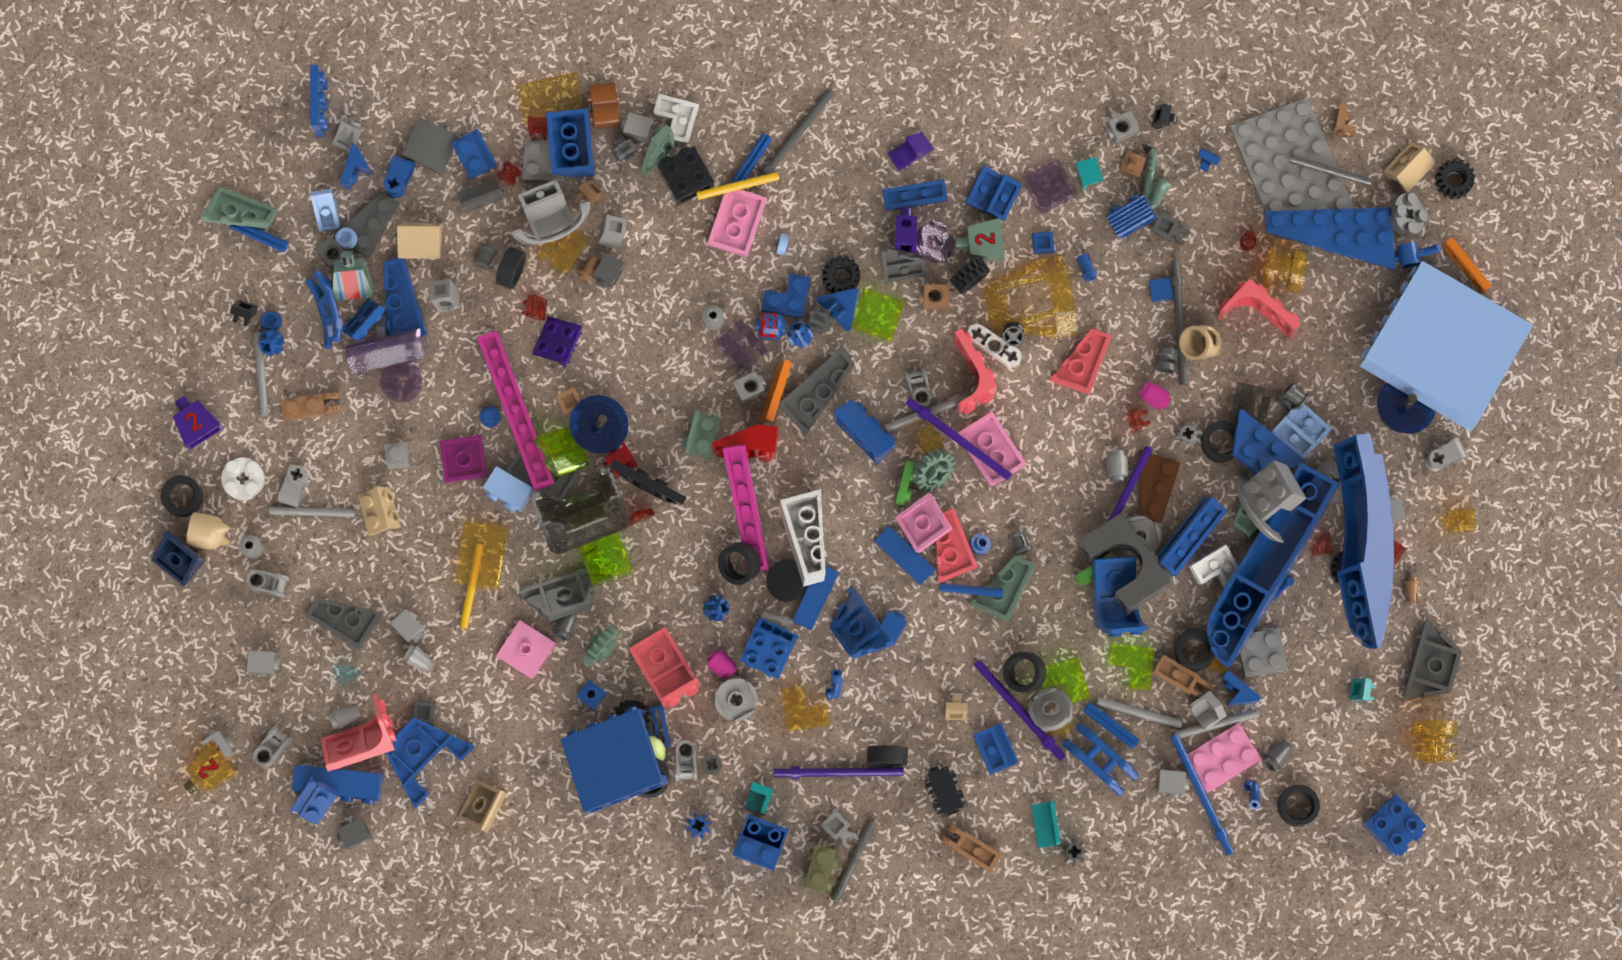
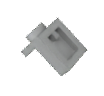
M354 118L343 120L339 125L332 144L349 152L351 145H356L360 134L366 128L361 125L360 121Z

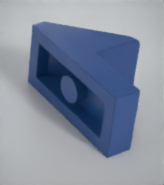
M355 144L351 145L340 181L342 188L351 190L352 185H356L358 180L357 171L373 175Z
M1229 670L1221 678L1224 682L1222 685L1227 690L1237 692L1227 706L1256 704L1262 699L1261 696Z

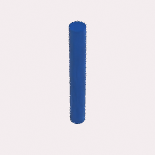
M940 583L939 590L942 592L993 597L1004 596V589L949 583Z

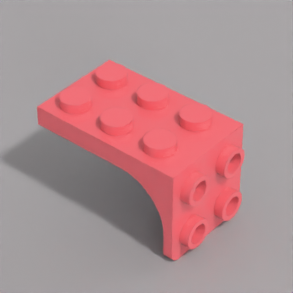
M1251 279L1246 283L1242 281L1235 288V292L1232 294L1233 297L1230 298L1228 296L1218 309L1220 313L1217 318L1221 321L1235 307H1253L1289 339L1301 325L1296 314L1286 311L1280 300L1269 296L1263 285L1256 284Z
M961 328L954 333L953 342L973 373L978 385L977 390L970 397L958 403L957 413L959 415L962 413L967 415L976 409L975 406L982 402L984 405L993 400L997 385L994 382L996 377L990 368L987 369L983 363L985 359L980 350L976 351L972 345L974 341L969 332L965 333Z
M666 627L629 648V651L664 708L668 706L670 709L680 703V698L685 695L691 697L699 691L698 688L701 686L699 680L692 672Z
M377 693L373 694L376 713L370 721L321 738L325 766L328 772L394 750L393 741L396 740L393 728H390L393 727V722L390 714L387 715L385 712L387 708L384 699L379 700Z

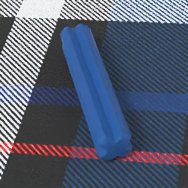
M761 134L731 180V183L748 178L772 140L769 135Z
M229 226L230 229L278 251L286 252L289 243L256 227Z
M1089 702L1083 710L1086 715L1130 748L1134 749L1140 741L1139 738L1094 704Z

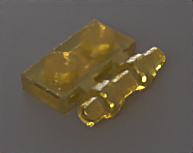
M576 231L558 240L543 244L537 258L544 262L547 256H551L552 259L549 265L567 276L589 243L588 238ZM558 240L562 241L557 251L552 249Z

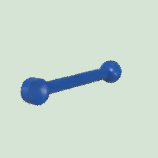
M1290 577L1286 579L1285 584L1280 588L1274 600L1288 586H1292L1294 584L1293 578Z

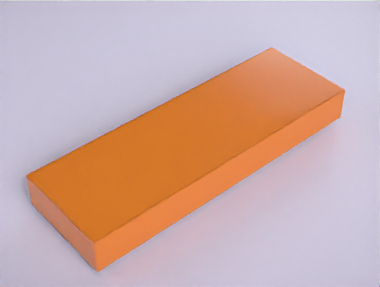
M1450 237L1443 244L1442 248L1478 292L1483 295L1492 285L1457 242Z
M786 359L778 361L759 421L764 423L774 421L792 365L791 361Z

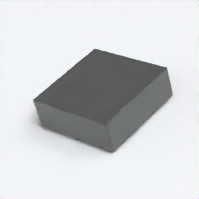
M414 700L412 718L414 717L433 725L436 703Z

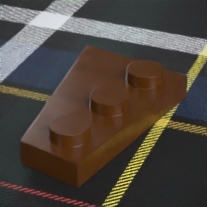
M1150 454L1140 474L1141 516L1147 517L1154 522L1162 523L1180 462Z

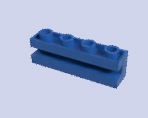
M1202 497L1156 555L1159 560V566L1162 569L1165 568L1170 576L1176 577L1228 510L1213 497Z
M295 765L292 791L298 793L297 796H299L309 778L312 777L313 781L317 783L320 781L337 790V797H340V801L353 802V799H362V803L373 805L375 801H381L382 793L380 791L384 775L380 773L341 769L328 772L327 768Z

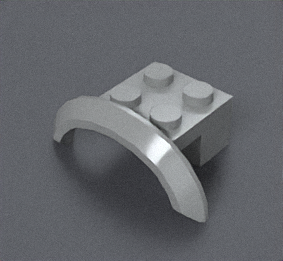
M557 179L520 193L518 198L534 235L524 233L521 228L511 232V234L519 242L534 245L549 243L563 238L576 230L586 220L590 212V202L579 205V212L573 220Z
M1273 460L1250 480L1244 474L1239 475L1236 480L1238 498L1249 518L1266 537L1282 543L1283 540L1280 534L1268 526L1265 521L1279 509L1291 511L1306 499L1288 466Z

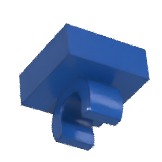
M1202 148L1198 156L1204 160L1199 168L1207 172L1211 163L1218 165L1222 157Z

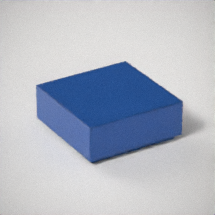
M1053 231L1032 233L1034 255L1055 253Z
M1170 278L1149 280L1152 302L1173 300Z

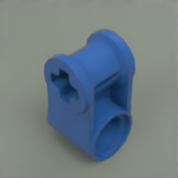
M395 155L392 157L384 180V187L390 197L397 199L404 195L408 182L414 172V161Z

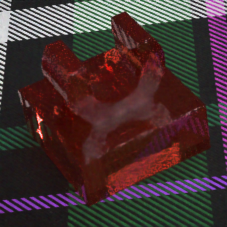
M528 117L527 125L531 140H534L535 134H542V141H545L546 134H548L547 118Z
M528 295V299L523 301V304L527 305V310L522 311V315L538 321H545L547 300L537 295Z
M1136 408L1128 410L1126 415L1132 434L1141 432L1142 427H1147L1151 424L1150 420L1146 422L1141 420V416L1148 413L1147 410H1141L1139 413Z

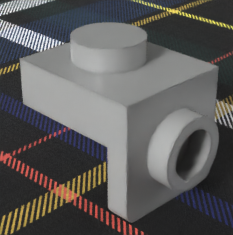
M219 730L207 733L204 736V740L200 742L205 748L216 742L227 758L236 754L233 750L236 746L229 736L225 737Z

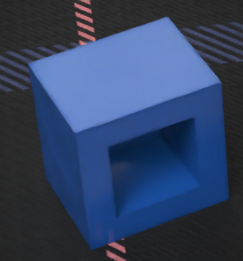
M589 680L576 697L595 711L607 696V693ZM589 691L595 692L593 698L587 697Z

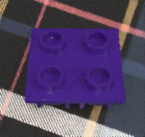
M548 316L532 355L559 362V365L566 367L567 364H570L571 352H575L573 348L577 347L578 339L582 335V325Z

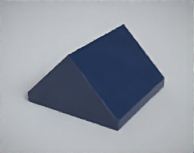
M168 530L164 533L152 558L156 565L182 586H185L206 562Z

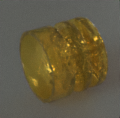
M1272 244L1264 263V287L1270 289L1272 281L1275 280L1274 289L1278 290L1283 281L1285 282L1286 292L1300 294L1306 274L1308 250L1293 248L1290 257L1286 256L1285 246L1281 247L1280 254L1277 255L1278 246Z
M1419 720L1411 722L1412 737L1422 741L1412 745V749L1422 750V752L1412 753L1413 760L1434 764L1458 760L1457 753L1448 752V750L1458 749L1457 744L1448 743V739L1458 737V722L1449 720Z

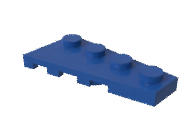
M397 257L383 262L384 289L386 290L385 309L387 311L386 330L388 332L387 348L390 349L427 336L428 332L406 259H398Z

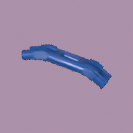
M318 270L313 275L318 280L319 285L315 283L312 277L307 279L305 283L311 290L310 292L314 300H316L324 331V348L332 349L333 341H341L343 322L335 302L332 284L321 270ZM326 303L328 304V308H329V311H330V314H329V315H328V311H327V308H326Z
M1082 723L1079 724L1076 730L1094 745L1086 754L1068 739L1063 742L1062 746L1098 776L1118 796L1123 795L1125 790L1108 775L1111 770L1117 765L1132 780H1136L1139 774L1093 731ZM1100 750L1110 758L1102 768L1092 760Z

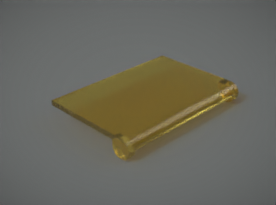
M577 72L516 85L525 126L546 122V113L585 109Z
M465 521L455 584L499 590L508 527Z

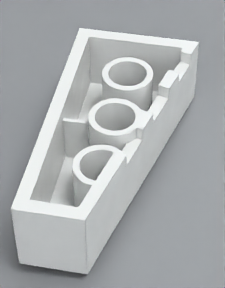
M821 489L780 500L779 511L803 586L824 581L826 572Z

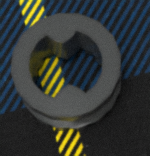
M708 755L704 758L702 767L707 774L715 775L721 770L722 762L718 756ZM709 759L717 760L716 765L718 768L716 770H708V764L706 763Z

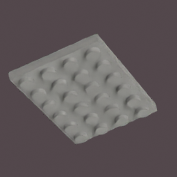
M1308 98L1230 126V131L1264 213L1266 211L1354 208L1342 178L1289 163L1291 155L1337 168ZM1275 237L1276 242L1282 240V238Z

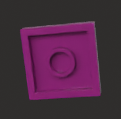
M482 435L439 441L446 484L488 477Z

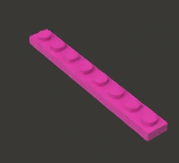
M497 330L477 337L534 491L554 485L553 477Z

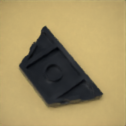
M613 460L610 468L617 471L628 483L666 503H679L683 505L687 498L668 488V484L663 480L649 478V474L639 468L635 471L616 460Z

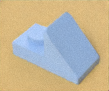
M332 189L311 192V200L319 232L340 229L337 203L333 197Z

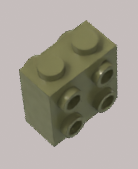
M815 845L814 849L809 850L807 863H810L809 871L804 870L801 881L805 885V890L826 895L827 891L832 890L834 877H831L832 869L837 870L840 857L836 855V850Z

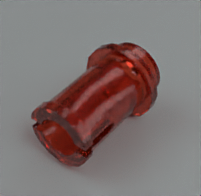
M1253 231L1245 232V235L1240 238V247L1246 251L1254 249L1257 235Z

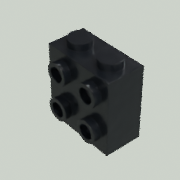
M689 146L684 147L678 152L679 154L673 157L667 156L657 164L658 171L677 206L696 197V192L715 187L714 181L695 146L691 148Z
M942 765L931 768L924 784L928 794H933L935 800L932 805L936 815L941 814V817L944 818L962 811L966 800L962 790L957 791L955 784H957L958 780L954 770L949 771L948 766L943 768Z

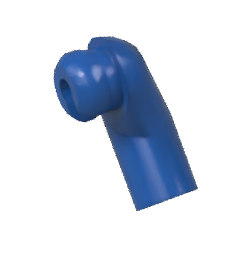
M1247 779L1244 784V790L1250 791L1249 807L1256 810L1260 807L1259 784L1255 780Z

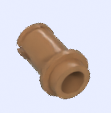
M590 255L583 269L578 271V278L587 284L593 281V274L600 260Z
M1405 577V581H1403V584H1405V603H1419L1418 584H1420V581H1418V577Z

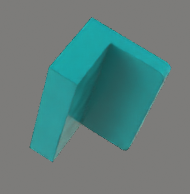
M1054 800L1031 805L1037 847L1044 848L1060 845Z

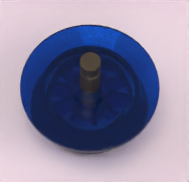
M1386 383L1381 388L1377 397V409L1382 422L1395 432L1403 434L1420 432L1429 426L1436 413L1435 410L1419 402L1415 394L1407 395L1389 383Z
M602 395L586 397L571 412L569 419L571 435L581 448L591 453L603 454L615 450L623 443L628 433L627 414L623 407L610 397Z

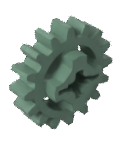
M935 449L934 453L928 451L927 456H922V461L916 462L917 468L912 470L915 474L912 476V479L918 488L924 492L927 490L932 492L934 487L940 489V485L947 483V478H952L950 473L955 471L953 466L956 462L953 460L954 457L948 451L946 452L945 449L941 451Z
M613 625L609 626L605 631L600 630L590 640L585 649L588 653L584 656L583 662L591 668L599 661L603 663L613 653L618 644L615 640L619 637L620 631Z

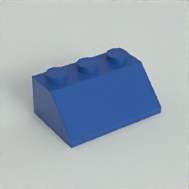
M588 108L546 113L552 174L573 178L595 176Z
M851 399L833 412V421L878 465L896 448L894 443L896 439L888 431L884 433L880 428L881 424L873 416L870 418L865 413V407L859 401L855 403Z

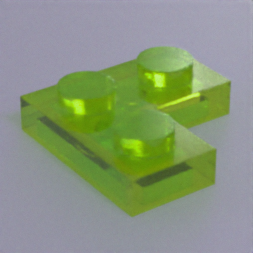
M1111 643L1109 666L1130 668L1128 689L1150 691L1154 648Z
M1078 657L1045 666L1046 679L1041 686L1042 690L1063 684L1072 704L1091 698Z

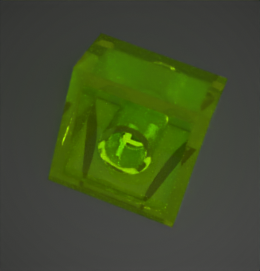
M618 530L578 545L593 586L614 582L634 574Z

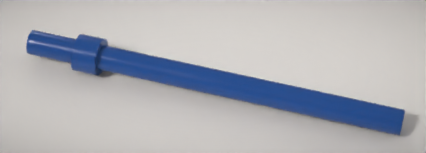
M1176 734L1170 737L1214 828L1216 840L1220 841L1226 856L1234 853L1227 838L1229 836L1225 827H1222L1179 735Z

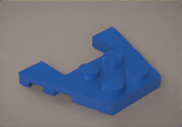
M413 717L395 736L396 740L393 741L394 750L386 752V755L413 807L417 808L430 794L414 780V777L444 746L460 761L475 747Z

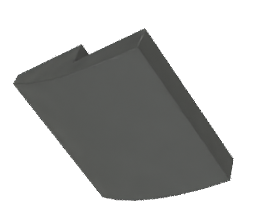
M419 117L402 156L442 175L454 149L451 142L459 139V137Z

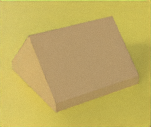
M400 223L397 226L398 259H440L443 223Z
M476 779L457 818L488 833L507 794Z

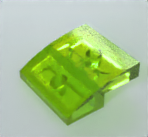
M569 427L536 436L534 443L546 455L544 463L556 477L589 467L588 457Z

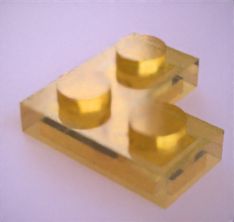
M803 686L781 689L788 732L830 726L827 704L806 707Z

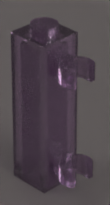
M415 329L347 345L346 359L351 373H358L360 378L367 376V371L407 361L408 366L417 364V359L426 357V348H429L427 337L422 336L421 330Z

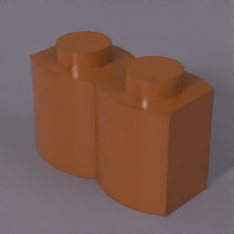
M615 82L590 85V91H587L588 104H592L593 111H589L590 123H594L596 129L620 126Z

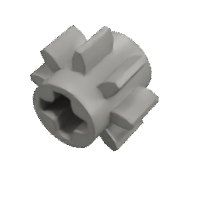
M1185 422L1183 428L1178 427L1180 435H1177L1176 439L1183 440L1181 443L1183 448L1188 444L1194 449V444L1197 442L1202 443L1199 436L1203 432L1202 430L1196 431L1198 428L1197 423L1190 426L1188 422ZM1189 431H1191V432L1193 433V434L1191 435V439H1188V438L1186 437V436H1188V432H1189Z

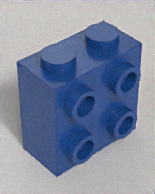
M760 617L754 626L740 661L748 667L764 672L769 677L779 679L799 635Z
M1397 794L1388 799L1362 824L1392 857L1397 854L1402 856L1410 848L1407 844L1413 839L1415 842L1425 834L1423 829L1427 826Z

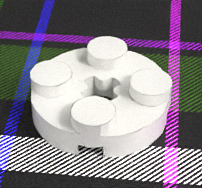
M242 457L227 462L222 472L221 482L226 493L234 499L250 500L263 489L265 475L257 462L250 458ZM245 473L249 480L241 484L237 479L241 474Z

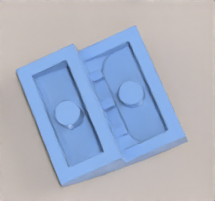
M1305 404L1299 410H1291L1274 428L1272 433L1305 459L1333 428Z

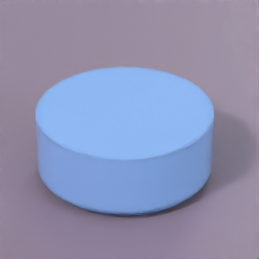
M348 227L338 230L335 236V241L345 250L353 248L358 240L357 234Z
M781 233L776 254L785 255L789 239L788 235Z

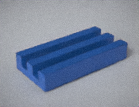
M663 706L649 707L648 711L652 712L653 715L652 719L656 738L661 740L655 712L656 710L660 711L666 742L664 746L665 748H670L671 744Z

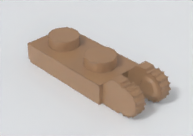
M334 392L324 395L315 394L281 399L283 421L326 416L329 413L341 412L342 408L340 405L325 407L324 401L339 399L340 393Z
M1163 654L1151 673L1196 699L1204 695L1193 689L1196 683L1210 691L1214 687L1200 678V675Z
M948 824L946 827L948 831L961 838L957 844L941 835L939 840L990 873L1000 858L1001 853L966 831L962 832L953 825Z

